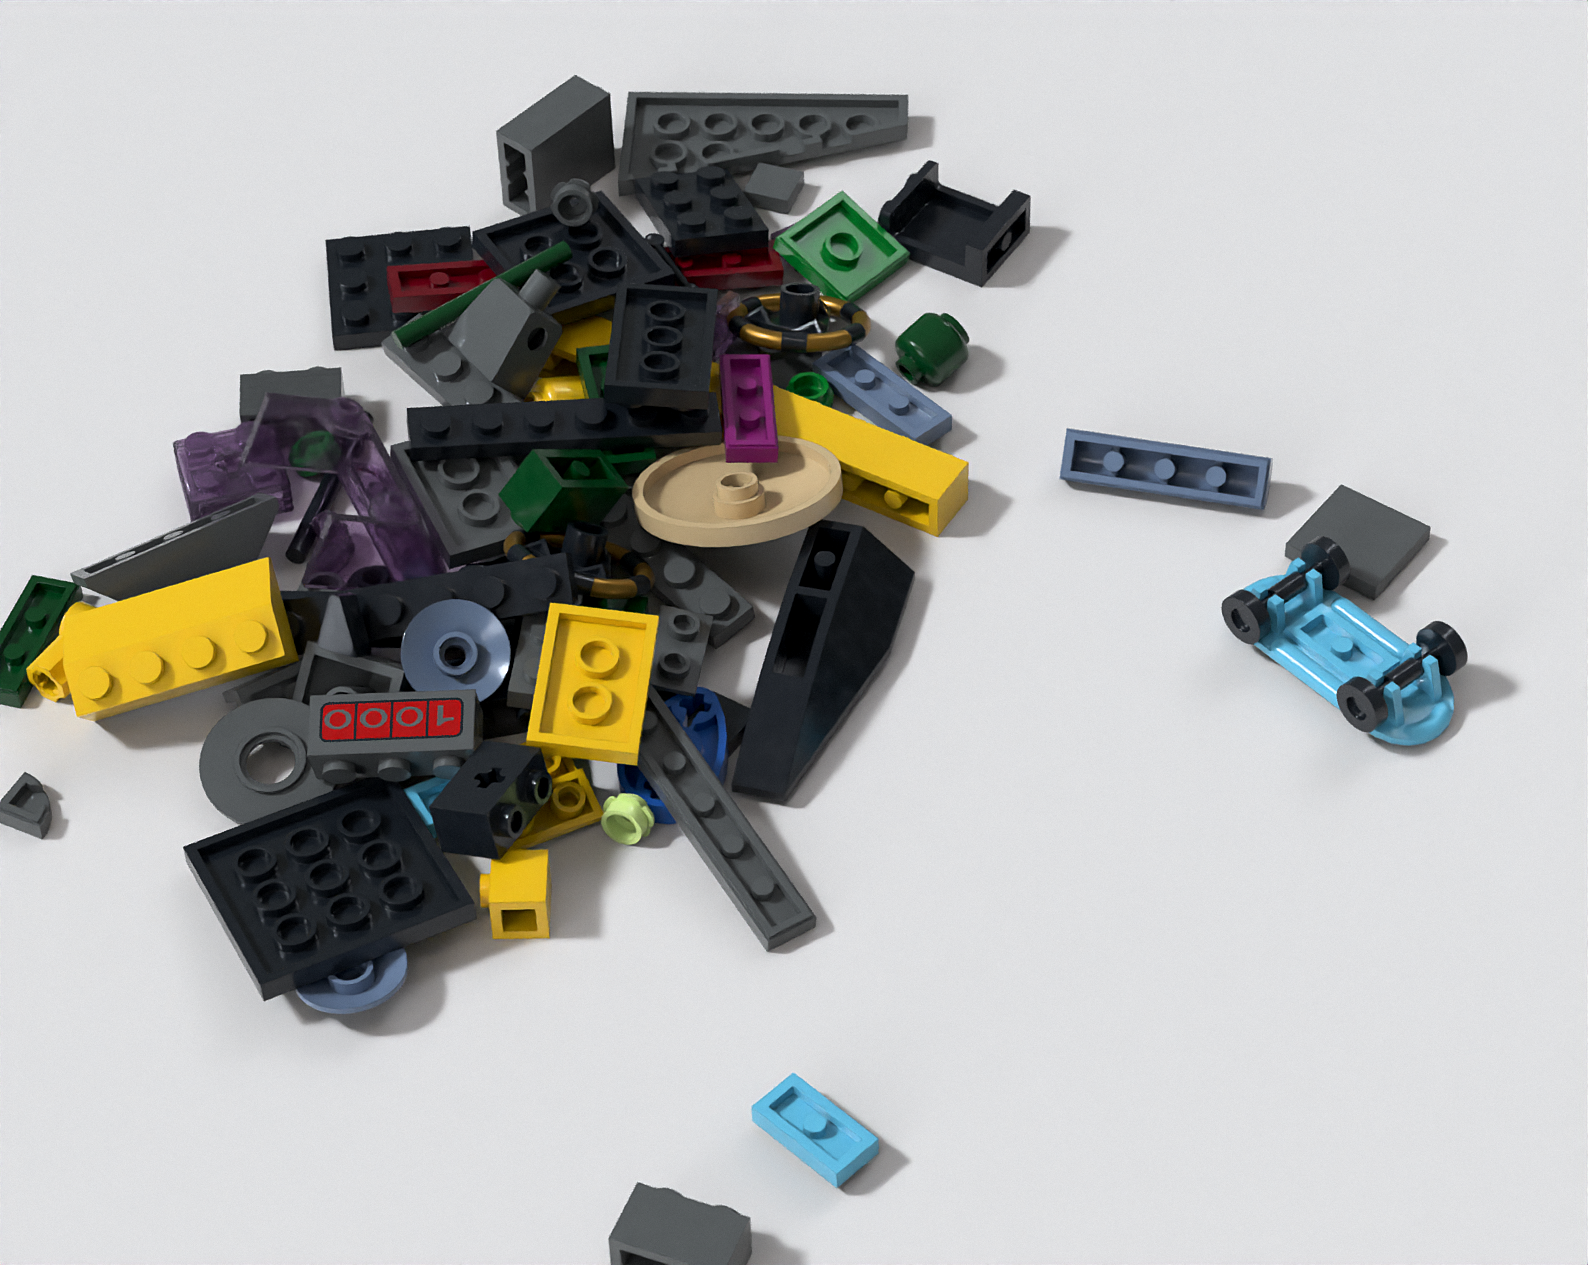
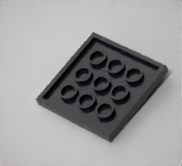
M379 777L360 780L183 846L189 869L263 1001L478 919L474 900L398 782L386 781Z

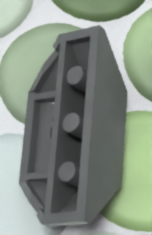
M259 492L90 566L70 573L73 583L116 601H122L256 561L280 507L275 496Z

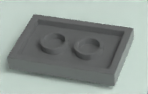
M409 441L391 445L390 460L449 569L505 554L504 542L507 536L512 531L522 529L513 521L510 509L498 495L516 472L508 456L411 461Z

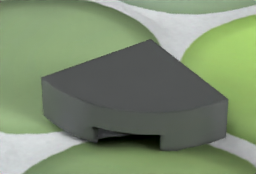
M24 772L0 801V823L43 840L52 821L50 802L40 781Z

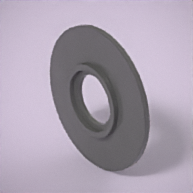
M286 698L259 699L233 709L211 729L200 753L199 773L206 796L221 814L242 825L335 790L336 783H331L324 779H316L307 757L310 706ZM263 743H282L288 746L295 755V765L292 772L287 778L278 783H260L254 780L247 771V759L250 753Z

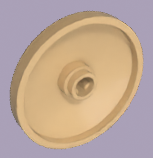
M777 436L779 447L778 463H726L724 438H722L721 445L686 447L666 455L646 468L639 475L632 489L635 516L640 526L650 534L682 545L731 547L766 542L801 531L820 521L835 509L843 495L841 465L836 456L828 449L807 440L787 436Z

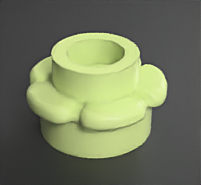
M621 793L617 798L610 796L604 802V814L601 818V825L611 839L621 844L632 845L637 843L642 836L646 837L650 834V828L653 827L655 819L643 798L635 794Z

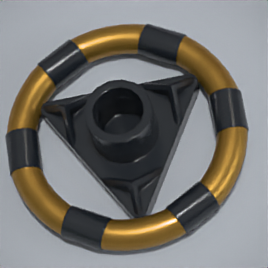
M788 283L781 286L780 293L751 296L735 303L728 311L726 317L729 331L742 341L768 349L780 350L781 352H824L848 348L863 341L871 329V320L866 311L854 303L820 295V288L808 283ZM831 315L841 318L850 324L838 331L828 332Z
M581 520L569 521L566 532L527 533L524 529L512 531L504 542V552L509 562L564 552L571 553L577 594L604 599L630 600L648 594L655 582L653 570L645 560L636 553L607 541L609 535L607 529L591 522ZM611 563L620 567L631 577L621 580L611 579Z

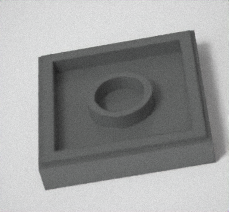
M1341 484L1289 539L1285 546V557L1293 561L1298 557L1301 559V550L1304 545L1318 536L1328 537L1341 547L1350 564V577L1342 585L1375 600L1428 542L1431 527Z

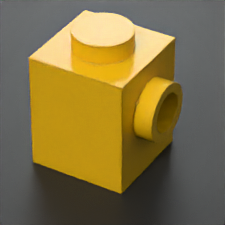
M548 849L508 850L500 860L491 859L490 874H480L481 908H489L493 939L550 938L552 882Z

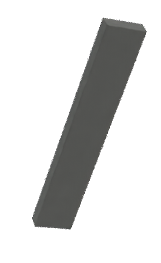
M650 683L637 764L642 774L767 952L815 928L817 917Z

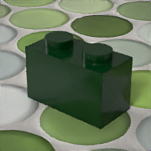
M533 449L498 495L510 509L513 521L527 533L566 532L568 522L572 520L587 521L599 525L629 486L601 450Z

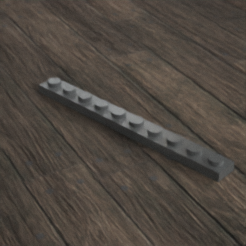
M420 313L417 314L414 318H412V319H411L410 321H408L406 324L412 322L413 320H415V319H417V318H419V317H421V316H423V315H421ZM440 330L402 350L395 344L392 334L381 342L385 355L442 406L520 402L510 392L490 382ZM528 455L508 457L515 470H517ZM625 493L599 524V526H602L609 532L607 541L636 553L650 565L655 576V582L650 591L666 606L713 616L708 643L714 649H718L755 618L753 606L682 544L660 539L640 526L635 516L633 500Z

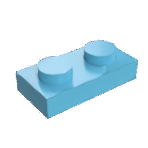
M794 1072L751 1106L752 1121L836 1188L879 1153V1139Z

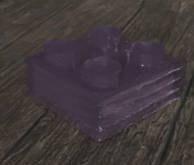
M247 421L237 426V428L214 433L195 432L185 439L173 442L177 470L191 522L259 492L277 498L280 506L277 514L294 510L291 484L272 422L259 423Z

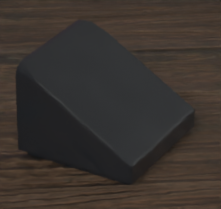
M346 592L329 596L318 640L319 648L354 658L371 655L370 641L356 594Z

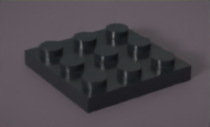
M602 190L596 192L599 199L597 211L592 213L589 221L580 226H568L561 223L554 216L550 206L472 231V247L495 275L498 276L559 242L565 241L572 251L573 258L546 272L561 287L545 310L562 326L614 309L618 282L675 286V272ZM577 198L569 200L573 205L579 203Z
M470 226L442 227L439 229L393 232L390 234L359 237L348 236L325 240L334 351L382 346V341L417 314L425 315L432 311L393 313L387 285V266L474 260ZM453 323L443 327L440 331L444 334Z

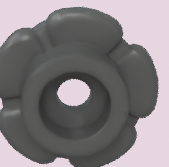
M571 179L569 183L560 182L551 192V199L553 200L551 210L554 216L565 225L580 226L589 221L592 213L598 209V195L590 190V185L584 180ZM571 198H577L579 203L573 205L570 203L569 200Z

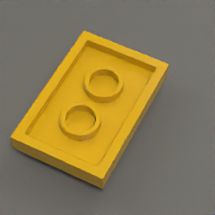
M550 602L526 746L540 747L542 754L637 766L659 628V616Z

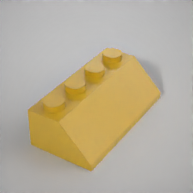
M270 557L64 617L63 666L74 708L78 718L94 722L299 661Z

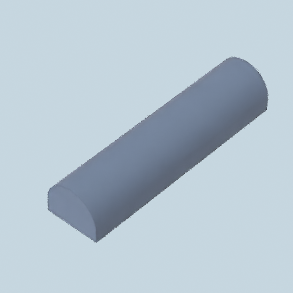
M1067 428L1059 479L1264 510L1269 494L1273 458Z

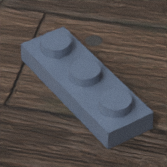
M856 344L848 348L832 350L812 363L813 372L826 378L835 395L880 428L905 436L926 446L952 430V415Z

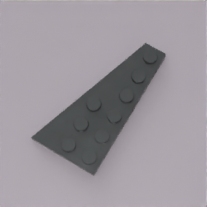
M628 92L618 177L619 197L635 194L636 178L650 177L653 173L659 171L681 174L696 172L699 168L705 166H716L722 169L727 168L730 174L755 170L759 162L776 166L906 140L908 134V95Z

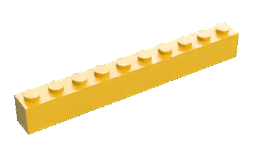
M593 315L563 325V333L541 370L539 377L579 376L576 365V348L609 345L612 322L603 317ZM712 361L709 392H716L722 426V438H724L719 364ZM773 385L777 436L807 440L833 453L841 465L842 499L936 537L941 534L968 500L969 462Z

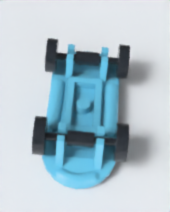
M1325 536L1316 537L1303 546L1301 559L1298 557L1292 561L1285 575L1260 579L1244 589L1237 590L1223 600L1221 610L1224 621L1239 640L1246 644L1255 645L1337 707L1347 721L1356 729L1362 732H1369L1371 735L1392 744L1411 746L1425 744L1438 738L1449 726L1454 713V694L1446 676H1451L1467 663L1468 654L1462 638L1447 623L1433 621L1417 633L1416 644L1413 642L1409 645L1347 598H1343L1333 591L1349 579L1351 570L1344 551L1332 539Z

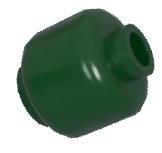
M925 313L896 339L895 349L899 357L896 367L901 375L914 385L922 381L926 385L938 387L967 361L969 355L967 344L970 342L969 336L963 326L947 313H942L941 315Z

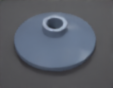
M450 599L431 604L413 618L402 639L401 664L406 679L415 691L476 689L479 702H482L500 687L510 664V643L501 622L485 607L467 600ZM450 648H459L464 652L466 659L459 666H451L444 658L445 652Z
M401 948L295 990L303 1002L319 1011L332 1014L362 1012L384 1003L401 988L408 974L407 955L404 948Z

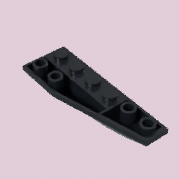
M821 519L808 527L786 588L762 665L732 779V792L786 801L891 654L915 581V572L864 526Z

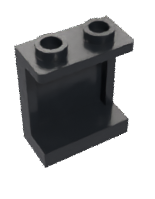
M928 160L917 173H912L908 177L904 187L892 200L884 203L878 216V224L911 253L909 260L982 288L1030 233L1031 195L1014 189L1000 206L940 184L938 180L939 164Z

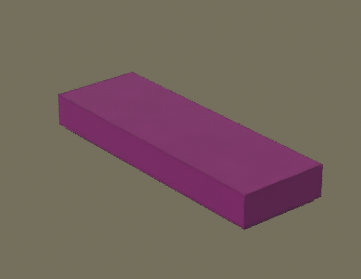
M719 355V380L726 463H778L779 447L770 355Z

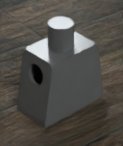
M539 269L533 272L521 290L501 278L494 279L447 329L444 336L490 382L524 400L563 333L562 325L545 310L561 286Z

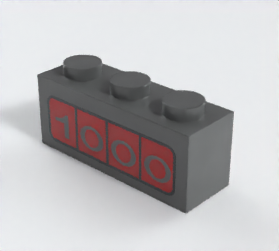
M476 689L310 696L307 757L316 779H324L336 784H345L354 781L355 778L379 777L386 781L399 782L407 780L411 776L435 775L441 779L451 780L482 743L483 711Z

